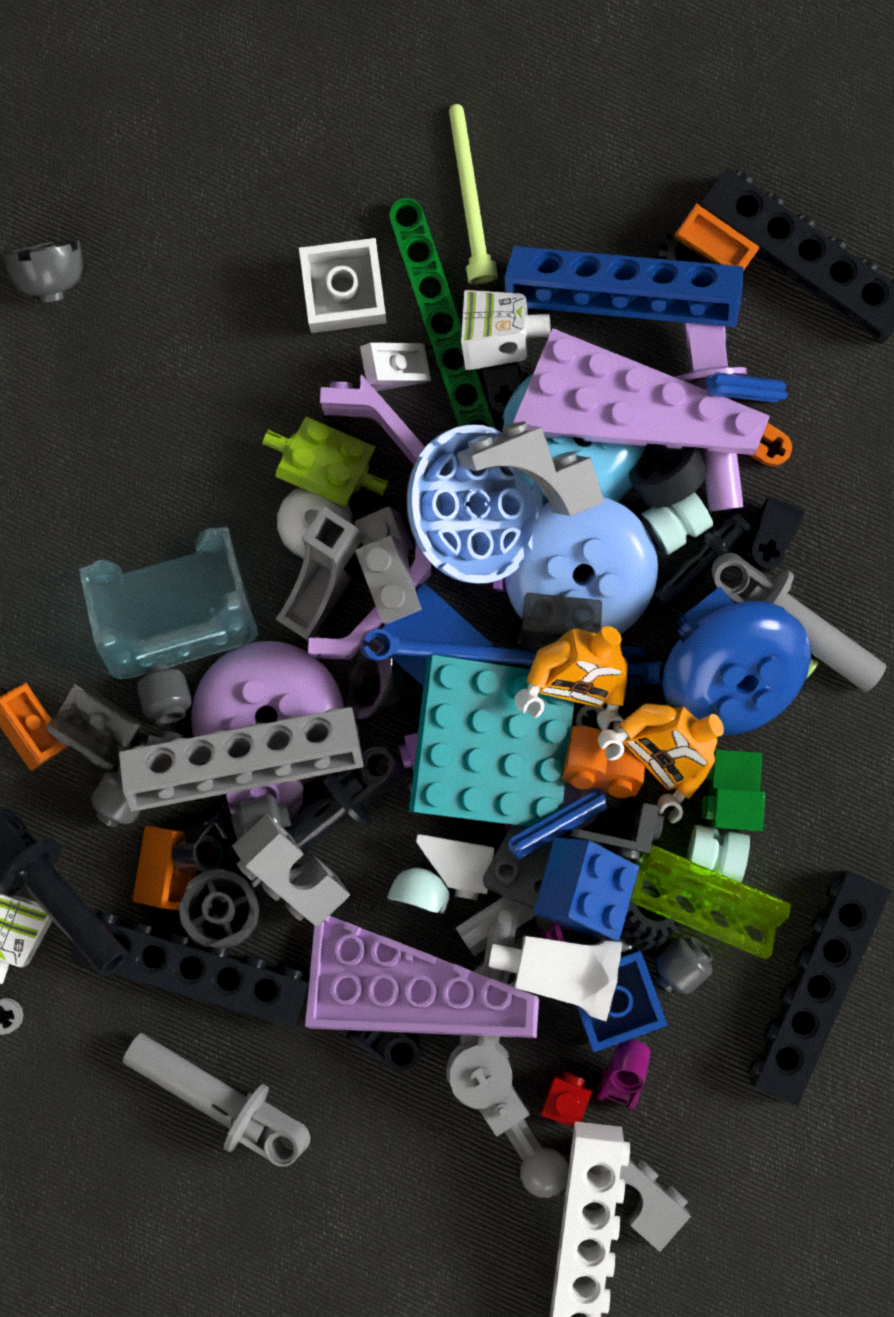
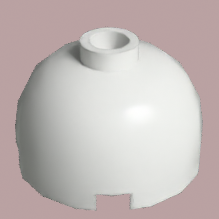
M299 487L294 489L282 501L277 513V530L283 544L293 554L304 559L305 545L302 537L323 506L353 524V514L349 505L344 507Z

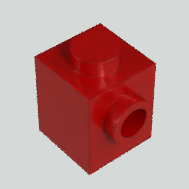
M564 1071L562 1076L552 1073L539 1108L541 1115L574 1127L575 1122H581L592 1093L590 1087L585 1085L586 1079L568 1071Z

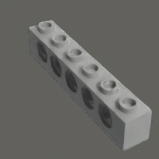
M352 707L343 709L332 708L323 713L292 716L286 720L266 724L255 723L245 728L229 731L219 730L209 735L188 739L177 738L167 743L151 746L141 745L131 750L119 752L122 788L131 812L364 767ZM317 740H323V741L318 742V743H313V742H315V741H317ZM246 754V755L243 756V757L236 758V757H238V756H240V755Z

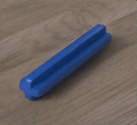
M720 372L714 373L713 376L708 375L705 379V383L708 385L706 391L713 396L778 402L780 399L785 400L788 396V392L785 391L787 384L782 380Z
M592 791L512 836L508 840L510 853L514 854L517 859H522L552 842L555 837L559 838L573 828L604 812L607 808L606 798L598 791Z

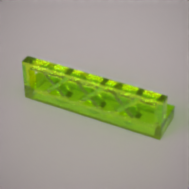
M655 845L651 846L650 853H644L636 861L635 864L639 866L630 902L765 960L772 955L776 928L789 918L791 904ZM646 880L655 884L661 897L654 898L642 893L643 881ZM680 895L688 898L696 911L689 913L682 910L675 898ZM716 910L723 913L731 926L724 928L717 925L710 912ZM751 925L762 930V943L752 940L744 927Z

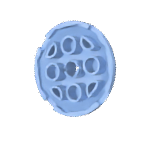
M483 425L455 427L434 438L416 460L407 488L409 524L422 553L437 569L449 577L461 582L475 584L498 581L509 576L520 567L518 564L524 558V546L532 549L533 535L531 534L529 539L523 544L520 529L531 515H534V518L537 519L543 507L542 493L539 485L534 481L533 486L530 488L522 480L520 472L516 468L511 466H494L474 471L461 467L457 453L468 449V442L482 436L490 435L491 438H495L504 434L499 430ZM466 502H470L471 507L466 506Z
M603 497V503L573 516H566L554 513L552 505L548 501L543 503L537 519L534 518V515H531L520 529L523 544L533 534L532 549L524 546V558L518 564L520 567L504 578L506 591L512 606L522 621L542 637L556 642L571 629H580L597 634L604 626H611L622 634L641 617L648 607L656 587L658 575L655 546L649 532L639 518L619 502ZM580 564L592 566V572L586 581L573 579V571Z

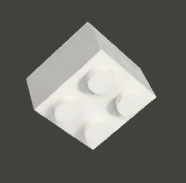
M376 238L299 248L307 316L311 333L387 324Z

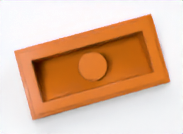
M26 682L0 697V728L31 771L37 769L69 746L67 740Z

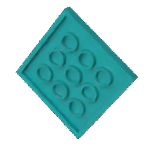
M439 655L427 657L409 812L530 827L562 809L565 781L561 779L572 728L574 701L538 693L537 696L544 702V710L539 717L534 718L528 713V710L523 714L514 702L515 695L520 690L527 689L529 686L526 680L530 669Z

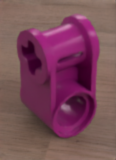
M633 1039L617 1044L608 1066H605L596 1092V1100L602 1101L606 1098L624 1104L627 1110L634 1111L645 1084L651 1051L646 1044Z

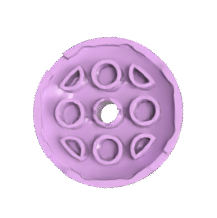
M254 642L237 647L226 653L205 673L193 699L191 710L193 737L209 735L214 731H229L248 727L251 724L258 723L257 713L264 707H273L278 715L277 721H281L292 716L323 713L332 708L343 709L344 703L338 685L329 670L317 658L311 657L307 651L283 642ZM317 740V741H315V742H313V743H318V742H321V741H323V740ZM246 754L240 755V756H238V757H236V758L243 757V756H245ZM318 776L301 779L303 786Z

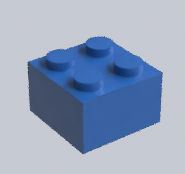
M555 837L533 913L582 937L619 942L639 866L590 840Z
M638 948L621 953L617 984L607 1021L591 1017L583 1008L575 1005L593 1052L668 1026L644 958Z

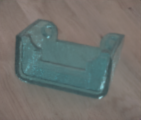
M228 525L203 531L194 542L196 553L123 574L117 564L107 560H99L89 566L79 568L94 644L106 668L113 677L118 679L133 678L146 674V670L155 665L166 664L168 667L243 646L256 639L258 627Z

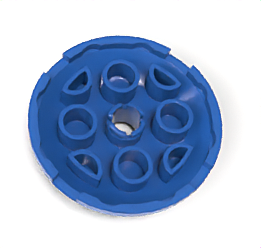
M762 601L741 602L718 609L698 621L697 623L700 627L684 642L682 640L677 642L664 668L662 689L667 705L672 708L685 707L698 720L708 715L716 714L724 727V732L719 737L733 736L755 730L767 724L792 703L801 690L809 672L811 663L810 641L805 628L799 620L789 614L783 607Z

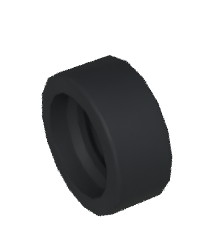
M653 444L644 450L638 462L630 470L629 480L647 506L655 508L668 507L683 501L700 487L706 477L707 467L696 447L682 446L681 449L667 448V445ZM675 468L674 470H672V471L669 472L668 474H666V475H664V476H661L662 474H664V473L667 472L668 470Z

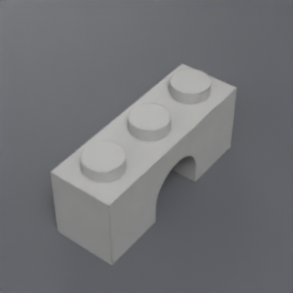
M265 814L232 846L241 859L237 863L239 869L252 881L256 877L262 880L261 886L275 901L282 897L286 901V908L299 921L306 918L318 927L350 896L337 875L314 855L301 867L290 870L293 864L304 854L292 836L268 814Z
M629 1158L628 1166H621L619 1179H625V1184L635 1187L639 1191L640 1199L636 1209L627 1218L633 1229L661 1252L691 1217L688 1210L684 1207L688 1201L672 1186L667 1190L661 1187L655 1181L659 1175L643 1160L636 1164ZM595 1165L589 1171L593 1174H602L608 1168L603 1165Z

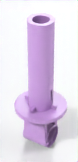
M683 323L690 372L675 378L706 390L708 385L705 383V379L708 375L713 376L716 372L736 375L747 374L744 367H728L725 326ZM701 448L702 458L707 467L705 483L709 511L744 507L737 454L712 452Z

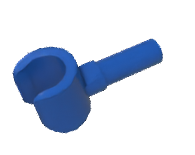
M644 661L642 666L627 665V674L639 676L644 684L662 685L661 669L665 667L666 662Z

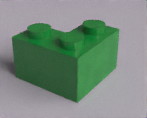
M716 749L714 751L715 762L705 780H709L708 796H702L701 819H706V827L763 832L765 792H760L762 753Z

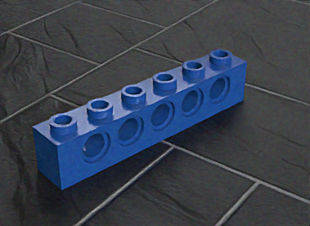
M513 246L505 274L506 293L523 294L526 297L527 308L736 327L743 289V266Z

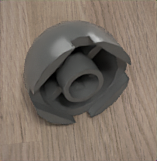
M64 240L65 245L57 246L53 242L41 243L12 250V253H4L5 264L11 281L24 294L40 296L42 303L64 299L63 291L75 286L81 278L83 258L79 240Z
M214 869L202 872L192 879L185 888L187 891L183 895V900L180 901L179 914L181 924L191 938L205 947L225 949L237 946L251 935L257 925L260 910L257 895L246 879L234 872Z

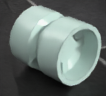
M695 492L683 501L671 506L651 507L641 513V518L648 532L667 556L686 543V535L695 538L713 526L710 514Z
M695 825L687 852L686 873L706 878L715 873L718 880L741 884L748 861L750 836L730 831L721 836L715 828Z

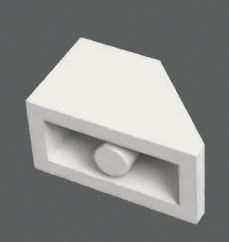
M418 834L417 844L447 887L455 889L454 896L477 900L478 893L487 894V888L483 885V876L493 860L494 847Z

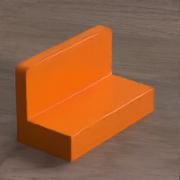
M145 826L133 893L134 902L158 908L179 910L180 901L183 900V895L187 891L185 888L197 876V872L186 873L180 871L172 860V849L175 843L184 835L185 831Z

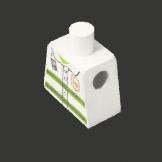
M464 291L461 344L466 370L524 361L528 357V338L549 337L551 333L549 314L528 315L526 297L523 294Z
M1 891L0 984H3L9 964L25 967L30 963L52 919L37 902L17 895L7 896Z

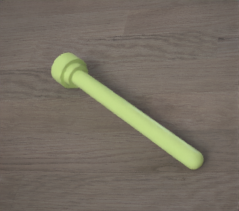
M454 104L449 109V116L472 257L468 259L469 265L466 266L467 278L470 284H484L497 280L498 272L496 262L492 261L491 255L486 252L464 109L461 105Z

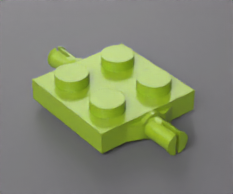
M305 417L299 430L290 438H286L268 429L262 445L283 453L275 477L344 507H347L352 495L360 490L361 487L380 494V496H383L387 488L388 480L386 481L368 473L369 463L376 446L311 418Z

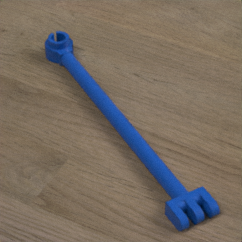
M384 629L370 630L361 639L362 643L365 644L369 643L372 638L377 639L380 642V649L377 653L371 651L369 646L360 647L362 654L371 661H380L395 654L421 657L439 655L472 661L532 666V661L538 652L534 650L393 638ZM620 646L622 656L627 660V665L642 666L643 663L629 662V656H644V648ZM627 674V686L642 687L641 678L628 677Z

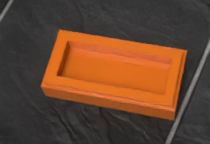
M697 203L673 237L710 264L743 266V271L760 248Z

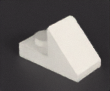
M370 342L360 346L366 380L372 384L376 391L431 381L425 345L422 343Z

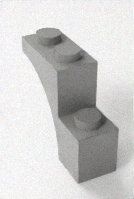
M526 421L516 422L504 427V434L495 438L487 435L473 439L468 442V449L457 453L461 467L478 471L494 466H511L527 474L544 491L554 513L573 516L604 502L591 458L575 455L574 452L562 453L552 458L542 427L527 425Z
M323 506L302 537L305 545L302 568L287 602L276 618L277 621L307 641L309 638L314 637L353 579L344 570V567L365 538L356 526Z
M388 506L355 520L356 527L365 536L362 541L363 547L356 549L355 552L381 622L387 625L422 610L408 562V551L414 548L401 513Z

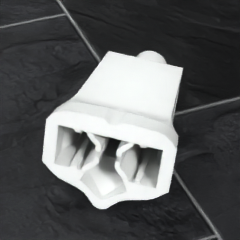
M523 936L521 949L492 943L488 967L516 973L513 987L578 1005L591 1017L607 1021L617 984L622 942L603 940L597 944L584 945Z

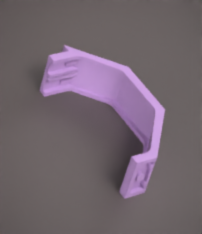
M362 374L360 377V389H353V384L349 382H331L330 388L321 387L320 404H322L324 416L365 417L377 421L411 463L415 464L425 446ZM417 543L415 560L410 568L415 591L431 576V562L422 553ZM376 606L352 633L344 638H309L308 654L314 658L351 660L360 650V647L365 645L361 641L362 636L366 632L380 629L384 625L381 622Z

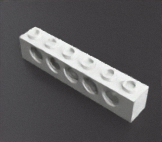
M584 1122L574 1123L550 1317H571L576 1313L586 1314L587 1317H601V1313L608 1314L610 1289H605L606 1277H613L615 1268V1253L609 1251L611 1240H618L620 1230V1216H614L616 1203L623 1204L625 1193V1179H619L621 1166H628L630 1155V1142H624L622 1127ZM595 1165H603L608 1168L602 1174H593L589 1171ZM592 1202L602 1205V1208L597 1211H589L584 1207ZM588 1239L597 1242L595 1246L590 1248L580 1245L582 1241ZM582 1276L593 1279L586 1284H580L575 1281Z

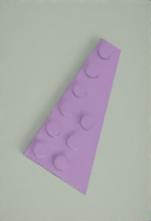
M552 328L513 423L526 421L527 425L542 427L545 438L559 439V436L583 438L584 441L640 446H646L649 443L667 445V448L681 449L682 446L705 448L707 451L754 455L770 416L725 397L710 395L705 389Z
M328 916L318 927L314 925L305 1027L331 1030L537 1037L539 997L331 916Z

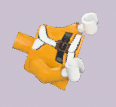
M611 626L602 627L597 634L580 629H571L556 642L540 648L535 659L532 661V667L526 680L529 683L528 688L520 690L515 695L514 702L516 707L523 714L528 710L532 717H539L544 710V702L537 696L538 693L599 708L604 703H607V708L598 714L597 723L601 730L605 731L609 723L614 721L613 729L618 731L620 729L618 725L624 721L618 714L619 706L624 705L627 686V660L622 656L620 647L622 638L620 633Z
M644 704L618 725L620 728L618 731H602L598 737V744L601 749H604L609 744L614 743L606 749L605 754L607 759L616 760L624 753V743L667 790L676 789L674 794L661 796L657 804L659 806V814H662L668 806H675L670 812L668 819L670 823H676L683 815L681 802L685 797L691 798L703 783L714 764L717 737L722 736L724 727L716 714H711L698 720L685 707L672 708L669 705Z

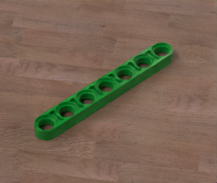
M402 198L396 201L390 209V225L457 426L470 425L473 422L480 421L485 423L487 427L495 429L477 370H466L465 364L458 370H451L443 363L444 355L448 351L458 350L463 353L461 344L462 326L423 209L414 199ZM402 208H412L417 213V221L412 226L404 227L397 223L396 213ZM415 243L424 244L429 249V257L423 262H413L407 255L411 245ZM435 279L440 283L441 292L438 296L426 298L420 293L419 287L424 280ZM439 314L448 315L453 321V328L446 334L436 333L431 327L433 318ZM471 386L477 392V400L470 406L459 404L455 399V393L458 388Z

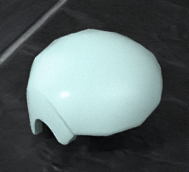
M412 868L404 870L397 875L387 898L438 913L440 910V913L443 914L450 894L444 881L432 871Z

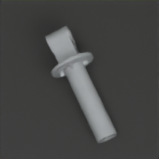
M725 553L716 558L712 565V575L717 588L721 587L731 599L737 603L762 601L783 607L789 614L798 619L805 628L810 641L811 654L864 692L870 691L878 683L885 672L886 664L789 595L788 592L791 589L794 574L788 569L784 570L772 580L737 554ZM728 566H737L741 569V574L735 581L726 582L720 578L722 570Z
M140 1033L133 1040L123 1058L125 1065L229 1128L224 1144L226 1151L232 1152L239 1143H242L268 1159L271 1163L283 1167L292 1164L308 1148L310 1134L306 1126L265 1102L269 1092V1087L265 1084L260 1085L253 1094L249 1092L246 1097L143 1033ZM281 1136L288 1138L292 1142L294 1150L288 1149L283 1145Z

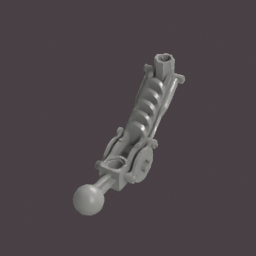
M503 896L456 927L474 956L485 949L483 962L473 972L513 987L515 978L509 980V975L512 972L488 967L491 946L493 943L520 949L523 937L515 940L516 928L536 916L533 913V909ZM460 1035L459 1045L451 1052L446 1064V1082L450 1083L454 1095L464 1105L479 1109L496 1137L505 1132L523 1160L520 1167V1179L524 1188L530 1194L539 1198H551L559 1195L566 1188L569 1165L560 1152L551 1148H542L524 1120L530 1114L512 1085V1069L508 1060L509 1055L508 1051L499 1043L500 1036Z

